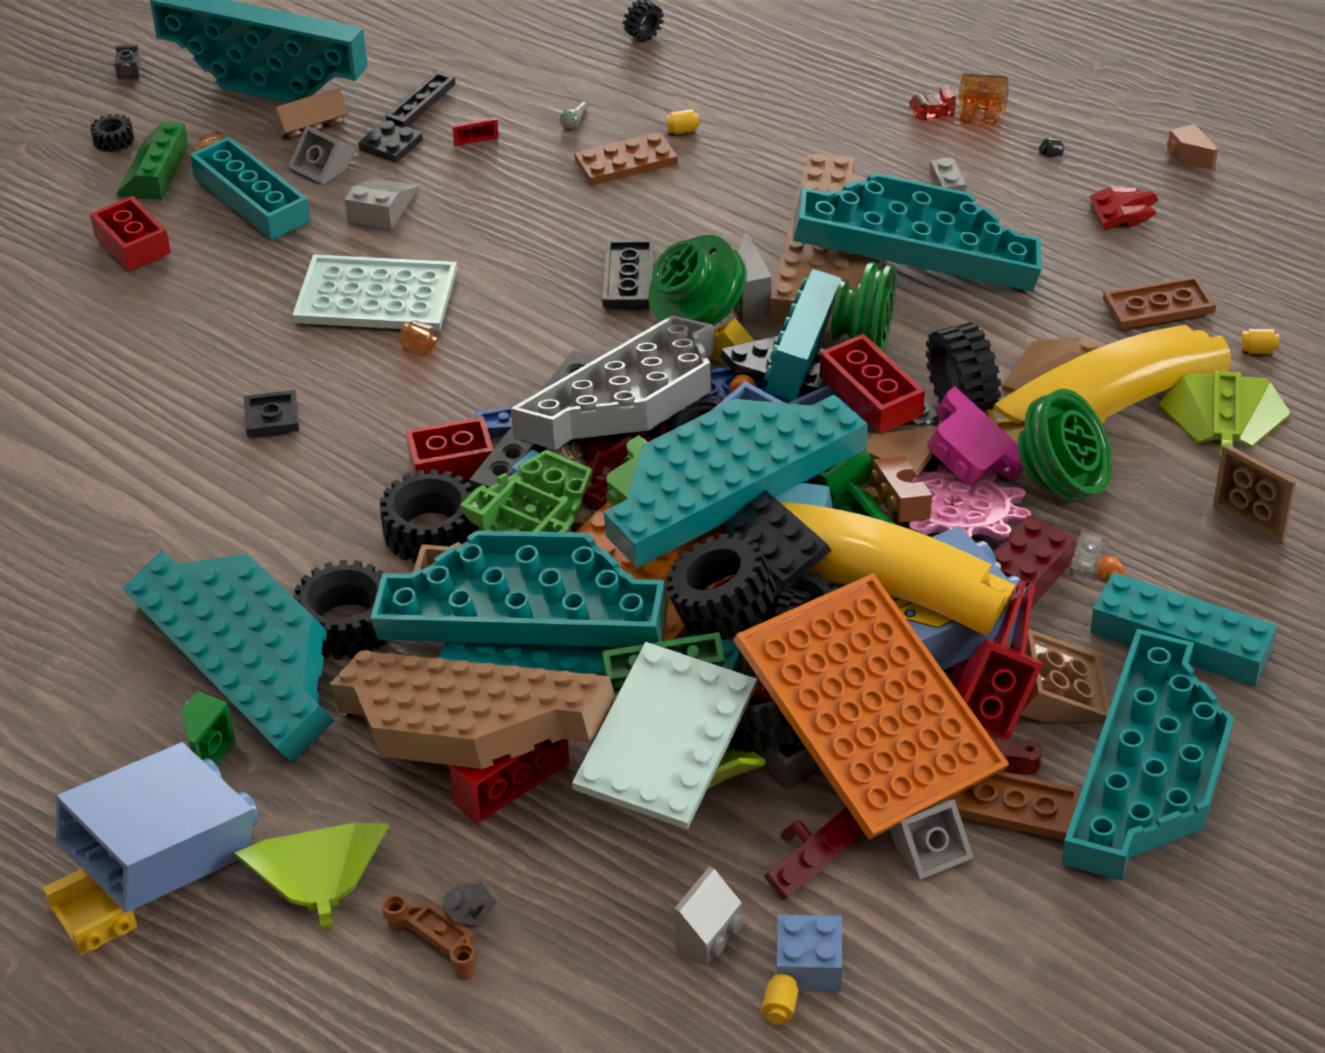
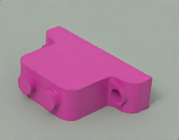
M955 386L950 389L936 409L937 416L943 422L927 443L928 449L966 484L974 485L991 471H997L1001 476L1009 480L1016 479L1024 471L1018 454V444Z

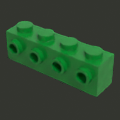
M719 632L651 643L723 667L725 662ZM644 644L602 651L601 663L604 676H610L611 684L615 691L621 690Z

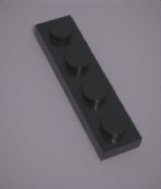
M436 71L385 115L386 120L408 127L456 85L455 77Z

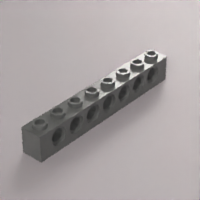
M572 350L541 390L594 361L597 357ZM511 427L471 477L470 485L472 491L482 485H485L486 489L498 483V476L504 473L507 474V477L511 476L512 467L532 449L542 453L547 448L538 444H528L524 440L513 438V429Z

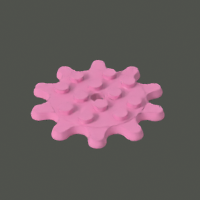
M940 463L937 465L935 472L927 473L920 471L917 477L912 478V483L923 482L932 494L930 519L911 521L909 523L910 530L924 535L936 532L943 533L960 525L971 538L972 535L983 534L995 540L1004 541L1011 533V528L1006 523L1020 524L1028 515L1031 516L1030 510L1013 505L1023 501L1026 495L1025 490L1018 487L1004 488L995 485L994 482L997 479V474L993 471L978 483L969 485L956 476L944 463ZM885 502L882 503L881 507L888 514V516L891 519H896L895 516L889 512Z

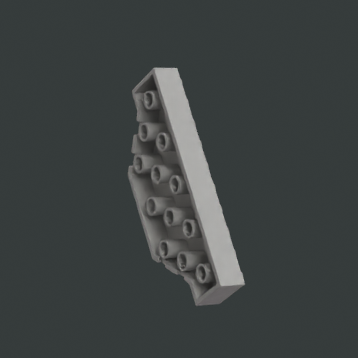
M673 315L512 407L513 438L524 440L528 444H538L545 446L549 450L561 448L563 444L572 439L652 430L654 426L668 420L675 413L684 410L685 407L711 392L710 362L707 357L715 353L713 325Z

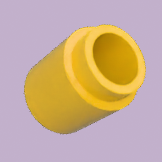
M693 109L671 112V115L666 116L668 134L696 132V127H700L698 113H693Z
M1249 329V331H1242V352L1273 355L1274 349H1279V334H1274V329Z
M777 974L767 983L761 1013L772 1024L781 1025L793 1019L799 992L797 982L793 977L786 974Z

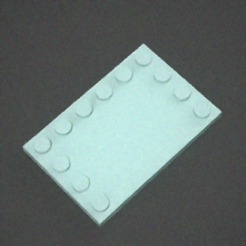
M313 254L292 315L293 323L414 330L415 324L421 322L418 330L440 331L457 273V262Z
M645 642L572 782L573 790L688 829L757 687V679Z

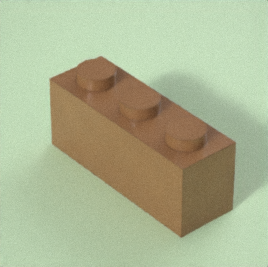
M340 88L277 106L272 111L281 138L288 136L289 139L302 135L301 131L305 130L306 125L320 130L324 124L330 123L331 126L344 122L343 119L349 114Z

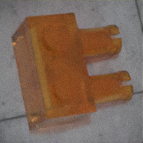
M962 73L959 86L960 108H962L960 121L966 123L967 118H969L968 124H971L975 119V111L985 110L982 119L983 123L989 125L990 119H992L991 125H995L997 123L998 111L1005 112L1009 96L1008 76Z

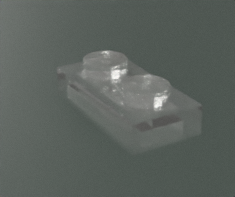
M1082 531L1070 565L1069 576L1096 582L1102 558L1107 550L1109 537Z

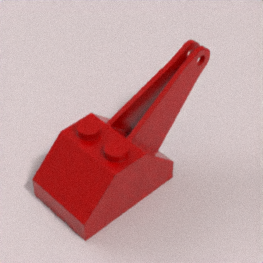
M1022 580L1017 583L1010 605L994 642L985 639L968 660L956 689L990 738L1007 745L1043 667L1040 660L1025 655L1035 586L1029 584L1025 589L1026 582ZM1017 614L1011 645L1008 648L1005 645Z

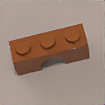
M904 456L873 459V469L869 471L870 484L874 486L880 499H883L889 512L895 516L897 521L900 523L930 519L932 494L923 482L912 483L913 468Z

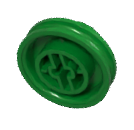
M701 235L689 240L676 242L659 256L654 265L648 293L649 305L653 314L661 321L673 315L715 326L731 312L742 295L747 276L745 262L742 256L726 240L716 235Z
M870 261L865 268L862 281L856 289H851L847 280L840 281L832 311V340L839 341L840 337L844 334H847L850 339L864 334L885 353L895 300L896 270L894 265L887 264L884 270H879L877 263Z
M1069 389L1055 390L1031 402L1025 416V429L1020 432L1018 438V454L1029 478L1040 487L1049 488L1060 498L1071 502L1080 501L1088 496L1102 492L1109 484L1111 478L1112 454L1105 429L1090 404L1079 394Z

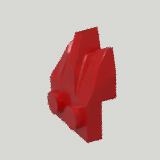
M1111 186L1089 196L1105 231L1125 222L1131 228L1157 214L1150 207L1159 201L1152 191Z

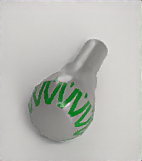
M581 102L577 107L564 111L560 116L561 125L567 130L577 128L582 114L588 109V104Z

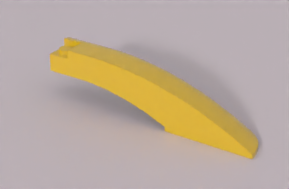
M1187 325L1151 331L1108 344L1066 362L995 403L993 408L1007 419L1021 424V422L1025 423L1026 412L1032 401L1058 389H1069L1083 397L1096 412L1101 423H1105L1106 418L1151 395L1172 388L1186 373L1214 375V371L1229 372L1231 365L1230 349L1222 336L1209 337L1206 332L1201 330L1193 331Z
M781 502L822 538L832 550L807 571L809 575H812L814 571L821 573V581L829 578L833 583L848 585L874 573L889 595L931 609L988 636L1011 602L1015 584L989 573L992 564L951 545L913 530L868 516L827 507Z

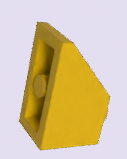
M733 318L713 330L715 353L707 358L725 363L720 358L722 348L753 342L754 339L736 318Z

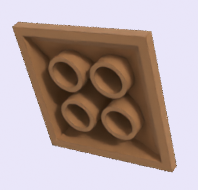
M1083 336L1032 341L1004 382L1002 389L1014 392L1054 368L1106 346V343Z
M900 425L882 434H879L874 428L867 429V450L872 462L873 459L904 456L913 468V477H917L934 455L928 449L927 443L938 426Z
M1225 444L1222 447L1213 507L1282 544L1285 542L1296 480Z
M1029 629L1025 655L1040 660L1043 667L1021 715L1043 723L1105 722L1110 709V702L1100 655Z

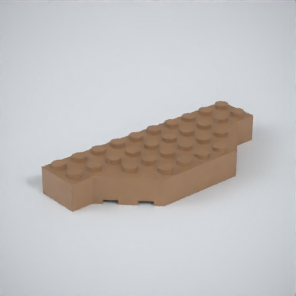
M808 154L770 297V322H785L797 292L800 290L803 278H809L812 269L840 277L841 280H847L851 289L858 288L865 268L870 261L876 262L878 269L883 270L884 260L881 259L877 260L871 257L853 255L848 252L793 241L795 208L801 188L822 192L834 190L836 192L843 189L845 184L855 180L863 181L854 174L855 158Z
M368 650L357 653L330 683L339 713L364 716L382 757L477 769L494 765L493 759L507 754L514 758L535 750L534 744L550 739L551 743L562 739L590 742L600 730L616 699L610 676L552 671L542 668L532 669L518 666H503L492 663H474L465 660L455 661L442 658H426L416 655L378 653Z

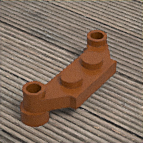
M391 894L384 898L382 901L383 916L387 919L388 927L391 930L400 931L404 928H409L450 958L451 965L455 969L458 979L469 980L474 976L476 952L475 948L471 945L475 941L474 932L460 923H455L446 912L430 901L426 904H407L406 898L400 894Z

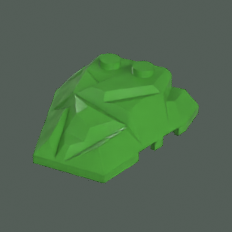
M545 450L520 464L519 471L507 477V474L504 473L498 476V483L486 489V486L482 485L475 489L460 505V510L471 523L480 526L481 531L569 533L591 479L592 469Z

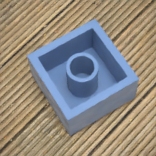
M778 915L777 974H786L793 977L797 982L799 991H841L842 916Z

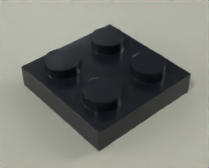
M384 120L360 140L358 145L361 151L397 163L423 140V136L420 131Z
M295 390L244 396L247 437L299 431Z

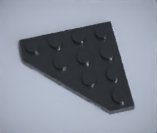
M778 336L722 348L720 358L733 372L744 375V372L747 371L759 375V380L766 381L764 377L768 366L771 364L770 355ZM820 345L817 348L800 392L808 394L828 385L819 376L820 352L824 351Z

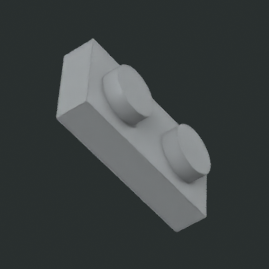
M942 158L931 161L930 169L938 186L966 192L965 181L954 158Z

